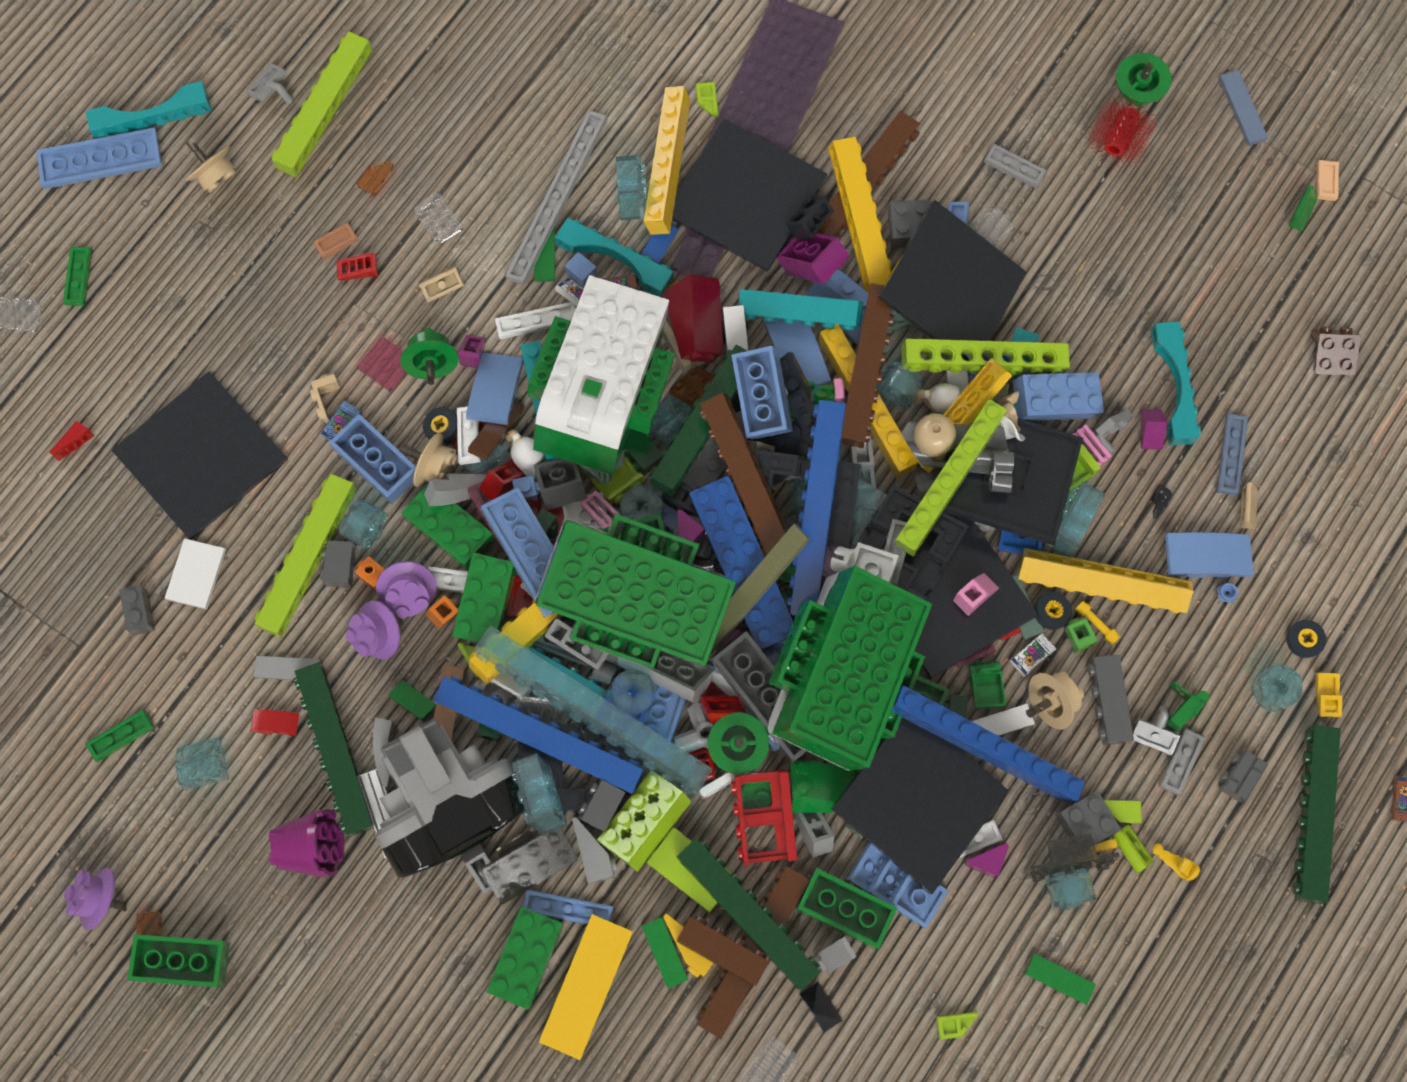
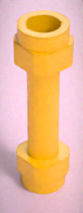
M1085 601L1080 603L1075 609L1081 617L1085 616L1106 636L1104 640L1113 645L1121 637L1118 632L1106 626L1090 610L1092 607Z

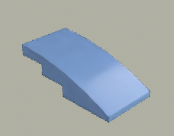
M778 318L775 319V322H765V328L772 341V346L778 349L780 358L788 352H793L807 381H813L818 385L831 383L827 367L810 326L802 325V321L795 320V324L782 323L783 319Z
M483 352L466 413L467 420L508 425L514 398L517 395L523 358Z
M1197 532L1165 534L1168 575L1205 578L1208 576L1249 578L1254 576L1250 535Z
M870 842L866 845L847 877V880L865 892L897 907L898 913L925 929L948 892L947 889L939 885L933 894H929Z

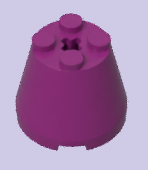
M330 809L317 810L270 830V864L276 865L278 869L318 877L335 876L338 873V863L344 859L345 850L344 834L341 828L337 826L335 812Z

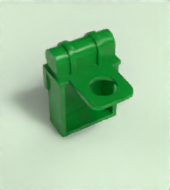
M989 661L986 663L975 662L969 664L970 689H972L974 710L1004 708L1006 701L1002 677L1003 671H1001L1000 662Z
M1177 682L1171 683L1169 685L1170 688L1185 701L1170 716L1165 727L1176 732L1187 721L1194 718L1205 705L1204 703L1208 701V692L1199 691L1191 695Z

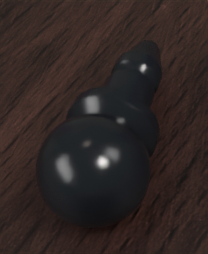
M1166 487L1159 488L1155 493L1154 519L1161 515L1163 508L1167 507L1172 499V492Z

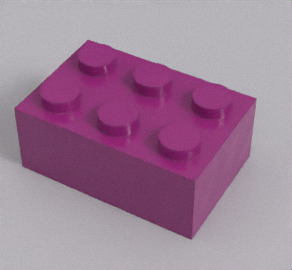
M816 233L812 239L794 238L776 259L787 275L824 284L838 268L843 266L845 260L850 255L837 237Z

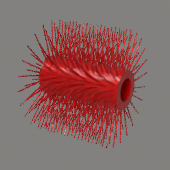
M1128 104L1127 107L1123 106L1121 110L1118 107V111L1109 107L1105 111L1107 115L1102 114L1096 119L1101 126L1097 127L1098 125L1096 124L1094 126L1095 129L1091 131L1092 134L1096 130L1099 132V134H1095V137L1098 138L1097 141L1093 142L1102 144L1097 146L1104 148L1091 147L1088 149H1103L1109 155L1116 156V159L1117 156L1120 158L1124 155L1128 160L1129 158L1126 155L1131 158V155L1134 156V153L1142 150V145L1140 144L1149 140L1147 138L1149 137L1148 133L1152 132L1149 129L1150 131L1146 133L1148 131L1147 127L1151 126L1149 122L1153 123V121L1158 119L1147 121L1143 118L1149 116H1141L1142 118H1139L1138 110L1130 106L1128 107Z

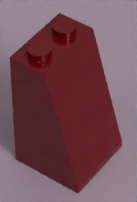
M689 274L665 290L663 296L669 300L668 314L681 359L710 364L724 354L719 278Z

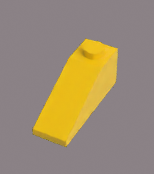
M665 914L663 918L685 963L689 966L687 970L697 978L699 975L705 977L714 963L677 943V939L684 927Z

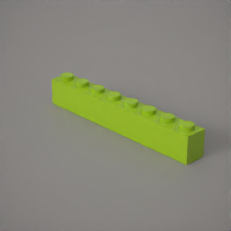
M349 31L340 40L339 48L336 53L331 55L330 63L326 69L322 70L318 83L313 85L310 96L302 103L301 111L298 116L293 118L289 131L283 135L280 146L272 154V161L276 169L297 178L371 54L372 48L369 40Z
M988 399L897 537L895 543L897 547L912 556L915 555L1004 420L1007 409Z
M330 474L329 478L323 481L322 491L319 497L314 499L312 503L313 509L310 515L305 517L301 533L295 536L294 546L291 552L286 554L283 561L284 566L281 572L279 571L276 574L272 590H269L265 595L263 608L259 609L255 615L254 624L259 629L280 638L283 637L323 558V548L327 547V540H332L357 490L354 483L336 475Z

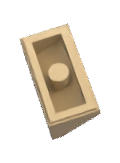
M454 266L418 283L427 303L464 286Z
M1248 482L1242 488L1240 528L1256 529L1258 490L1252 482Z

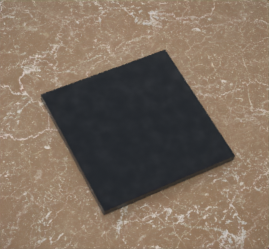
M723 119L677 190L672 221L768 272L792 234L785 223L808 195L817 194L828 173Z
M933 200L877 298L931 339L990 341L1027 272L939 202ZM961 355L964 360L969 361L966 355Z
M209 371L111 450L190 540L288 460Z
M1018 419L1017 425L1021 429L1019 433L1025 437V440L1019 441L1015 437L1006 440L1008 452L1014 453L1011 493L989 491V475L969 472L943 512L1055 545L1083 437ZM952 449L950 452H947L944 460L948 461L955 450Z
M956 517V519L968 525L969 528L927 599V602L931 603L932 606L914 650L925 656L922 667L930 679L1038 616L976 523L961 517ZM930 532L914 556L906 552L904 562L919 569L938 535ZM985 573L999 589L968 616L953 600L957 593L972 579Z
M902 717L895 737L883 739L876 749L870 767L860 769L831 807V810L925 891L933 894L1009 790L960 747Z

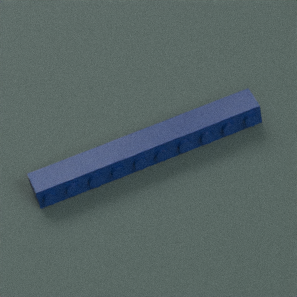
M819 400V405L815 404L813 417H817L816 426L811 428L810 438L814 439L813 447H809L807 460H811L810 469L806 468L804 480L808 482L807 490H803L802 503H805L804 512L800 511L799 524H802V530L811 540L793 560L796 574L791 576L790 588H793V596L788 597L787 603L790 615L796 616L800 604L808 600L817 602L821 592L846 403Z
M452 675L450 679L443 678L433 699L434 702L633 794L644 771L640 768L641 763L630 758L628 762L620 759L622 754L611 749L607 753L600 749L602 745L592 740H589L588 743L580 740L581 735L572 731L566 734L560 731L561 726L551 721L549 725L540 722L542 717L531 712L529 716L521 713V707L512 703L508 707L501 703L503 699L493 694H490L489 697L482 695V689L473 685L467 688L462 685L463 680Z
M900 687L891 712L1062 802H1078L1085 783L1083 780L908 687Z

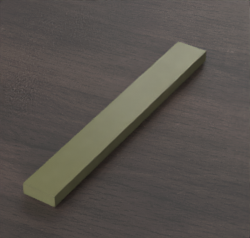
M793 524L730 598L709 657L713 655L811 540L797 524Z

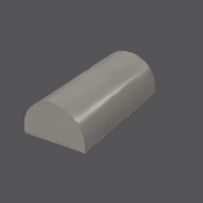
M661 650L654 669L618 657V666L694 704L703 697L714 674V669L708 666L694 663Z

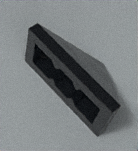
M819 982L799 994L823 1033L843 1021Z

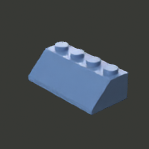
M837 269L824 284L815 282L806 296L864 302L861 327H854V330L842 329L844 335L856 345L859 344L869 293Z

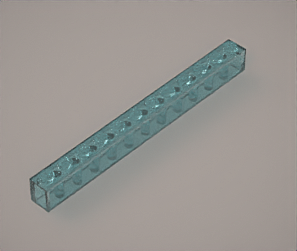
M491 625L476 645L474 652L477 653L476 656L486 663L488 661L495 665V669L504 675L508 673L514 677L513 680L520 686L524 687L526 685L533 689L532 693L542 699L545 697L550 700V704L560 711L564 709L570 713L569 717L579 723L580 721L588 725L587 728L595 734L601 733L607 737L606 741L617 747L619 745L625 749L624 752L630 757H638L644 761L643 764L651 770L656 769L663 773L661 776L664 779L680 784V788L684 792L696 795L713 770Z

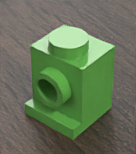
M1079 618L1073 619L1067 623L1068 626L1064 629L1073 647L1074 654L1094 646L1098 642L1087 618L1081 621ZM1076 632L1081 634L1082 637L1078 639Z

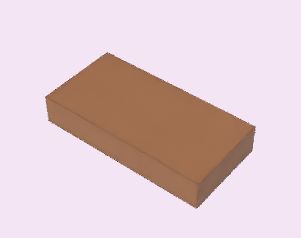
M347 222L313 241V244L323 260L359 240Z

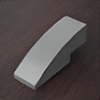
M870 435L869 442H865L863 448L850 446L851 463L861 464L857 495L875 494L876 491L874 457Z
M448 473L445 479H431L424 493L428 505H450L475 496L481 491L479 487L486 474Z
M375 718L373 729L374 760L382 785L387 789H391L392 778L381 760L384 758V755L380 748L392 742L395 723L392 720Z

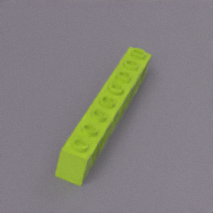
M905 339L901 345L902 369H909L910 372L929 370V372L937 373L942 370H949L950 373L970 371L972 374H978L988 362L982 358V355L987 356L989 360L993 358L1012 375H1019L1023 372L1030 373L1031 375L1043 373L1063 374L1070 367L1068 343ZM921 353L926 354L929 360L923 359ZM941 354L947 355L949 360H944ZM961 355H966L969 361L964 360ZM1002 356L1008 357L1009 362L1004 361ZM1022 356L1027 357L1029 359V363L1025 362ZM1042 357H1046L1049 363H1046Z

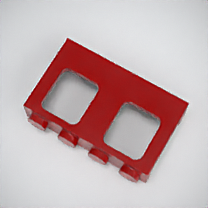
M777 770L734 775L735 781H731L732 795L736 794L737 803H733L734 817H739V825H735L736 837L741 838L742 846L738 847L739 860H743L744 866H749V863L784 859L796 861L797 852L788 771ZM768 781L771 786L772 805L769 807L744 809L741 785L744 783ZM773 825L775 827L777 844L775 850L747 852L746 828Z

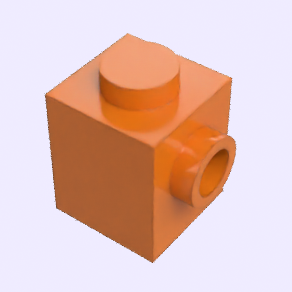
M368 556L365 560L363 559L358 563L355 574L376 591L377 580L385 569Z
M444 595L428 609L425 615L440 630L456 616L459 610L456 604Z

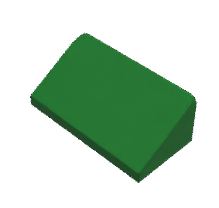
M1312 185L1308 186L1303 193L1289 222L1290 227L1299 231H1303L1317 202V196Z
M403 680L388 694L392 700L422 722H425L436 707L434 702Z

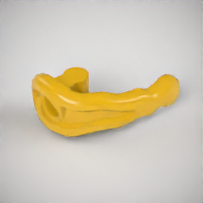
M1156 843L1153 846L1152 852L1162 859L1167 866L1171 867L1180 878L1191 881L1199 875L1200 867L1197 863L1164 850L1160 843Z

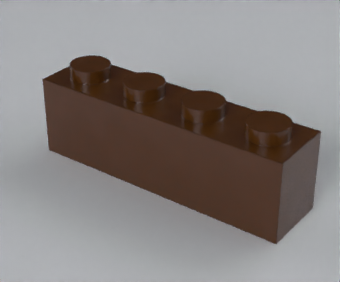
M695 916L694 919L689 917L677 939V943L756 987L769 963L766 960L767 955L757 949L754 952L746 949L747 944L737 938L734 941L726 937L727 933L718 927H715L714 930L707 927L706 924L708 922L698 916Z

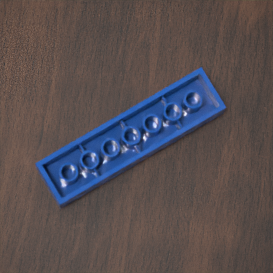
M726 476L689 492V497L705 529L724 576L736 582L732 592L734 595L765 557L729 476ZM776 582L772 584L743 618L752 639L761 650L786 640L793 624V620Z

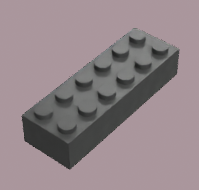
M741 631L708 659L752 715L762 723L767 734L785 757L794 762L806 750L768 733V723L781 692V689L768 684L775 667L747 631Z

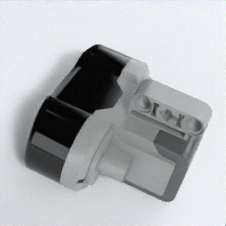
M433 718L380 748L384 755V758L381 760L397 789L380 798L390 818L380 824L381 829L377 830L375 838L398 878H405L447 862L481 844L530 805L532 798L509 759L503 758L498 760L496 757L486 763L476 744L458 753L442 725L438 726Z

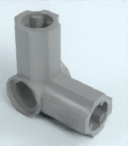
M697 702L687 708L694 729L673 737L680 756L702 747L708 748V738H704L702 735L705 732H710L713 724L708 718L702 703Z

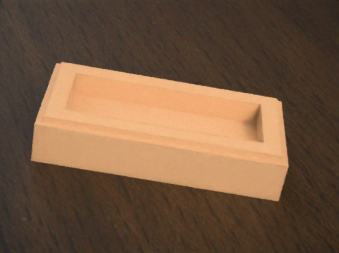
M1319 160L1317 162L1316 179L1317 199L1336 201L1339 188V162Z

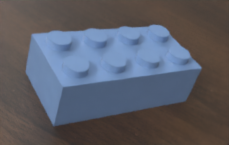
M768 346L732 354L746 438L754 440L792 432L778 349L774 346Z
M1099 372L1022 375L1012 381L1013 391L1019 392L1018 400L1015 403L1018 419L1025 421L1093 419L1104 413Z
M360 414L329 442L332 449L391 505L413 484L416 466Z

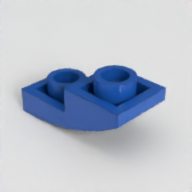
M671 225L670 234L652 235L641 255L649 256L655 263L660 264L679 229Z

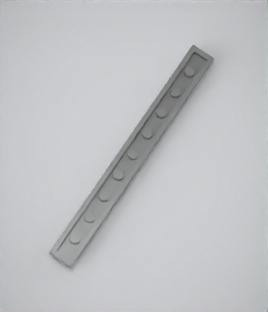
M588 110L505 275L507 280L525 286L608 120L606 115Z

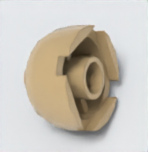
M932 413L924 416L917 423L914 429L913 440L922 454L928 457H940L952 450L956 442V429L954 423L948 417Z

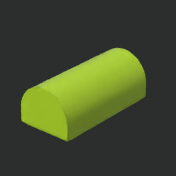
M1130 825L1125 826L1111 836L1113 839H1116L1117 846L1136 873L1141 872L1154 862Z

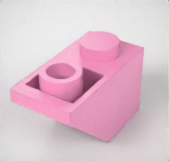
M983 573L963 587L953 601L969 616L994 594L999 587Z

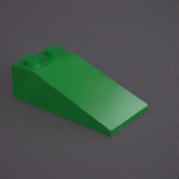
M791 761L792 813H835L831 810V807L859 771H848L839 766L814 761Z

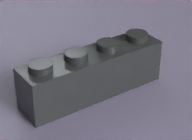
M1120 655L1094 657L1090 664H1088V674L1093 679L1091 693L1092 697L1096 698L1097 706H1095V716L1100 721V727L1098 728L1099 739L1103 740L1104 746L1130 743L1134 740Z

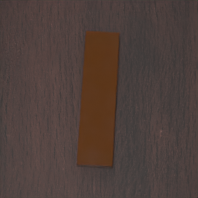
M514 401L508 425L487 422L468 447V453L487 461L522 414L525 405Z

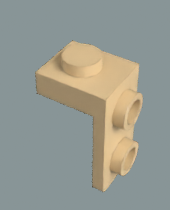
M325 374L311 382L313 389L310 390L313 401L318 402L319 407L316 408L320 420L324 419L326 424L330 420L321 395L340 388L335 374Z

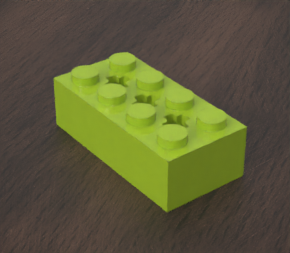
M651 770L597 841L638 872L692 801L683 791Z

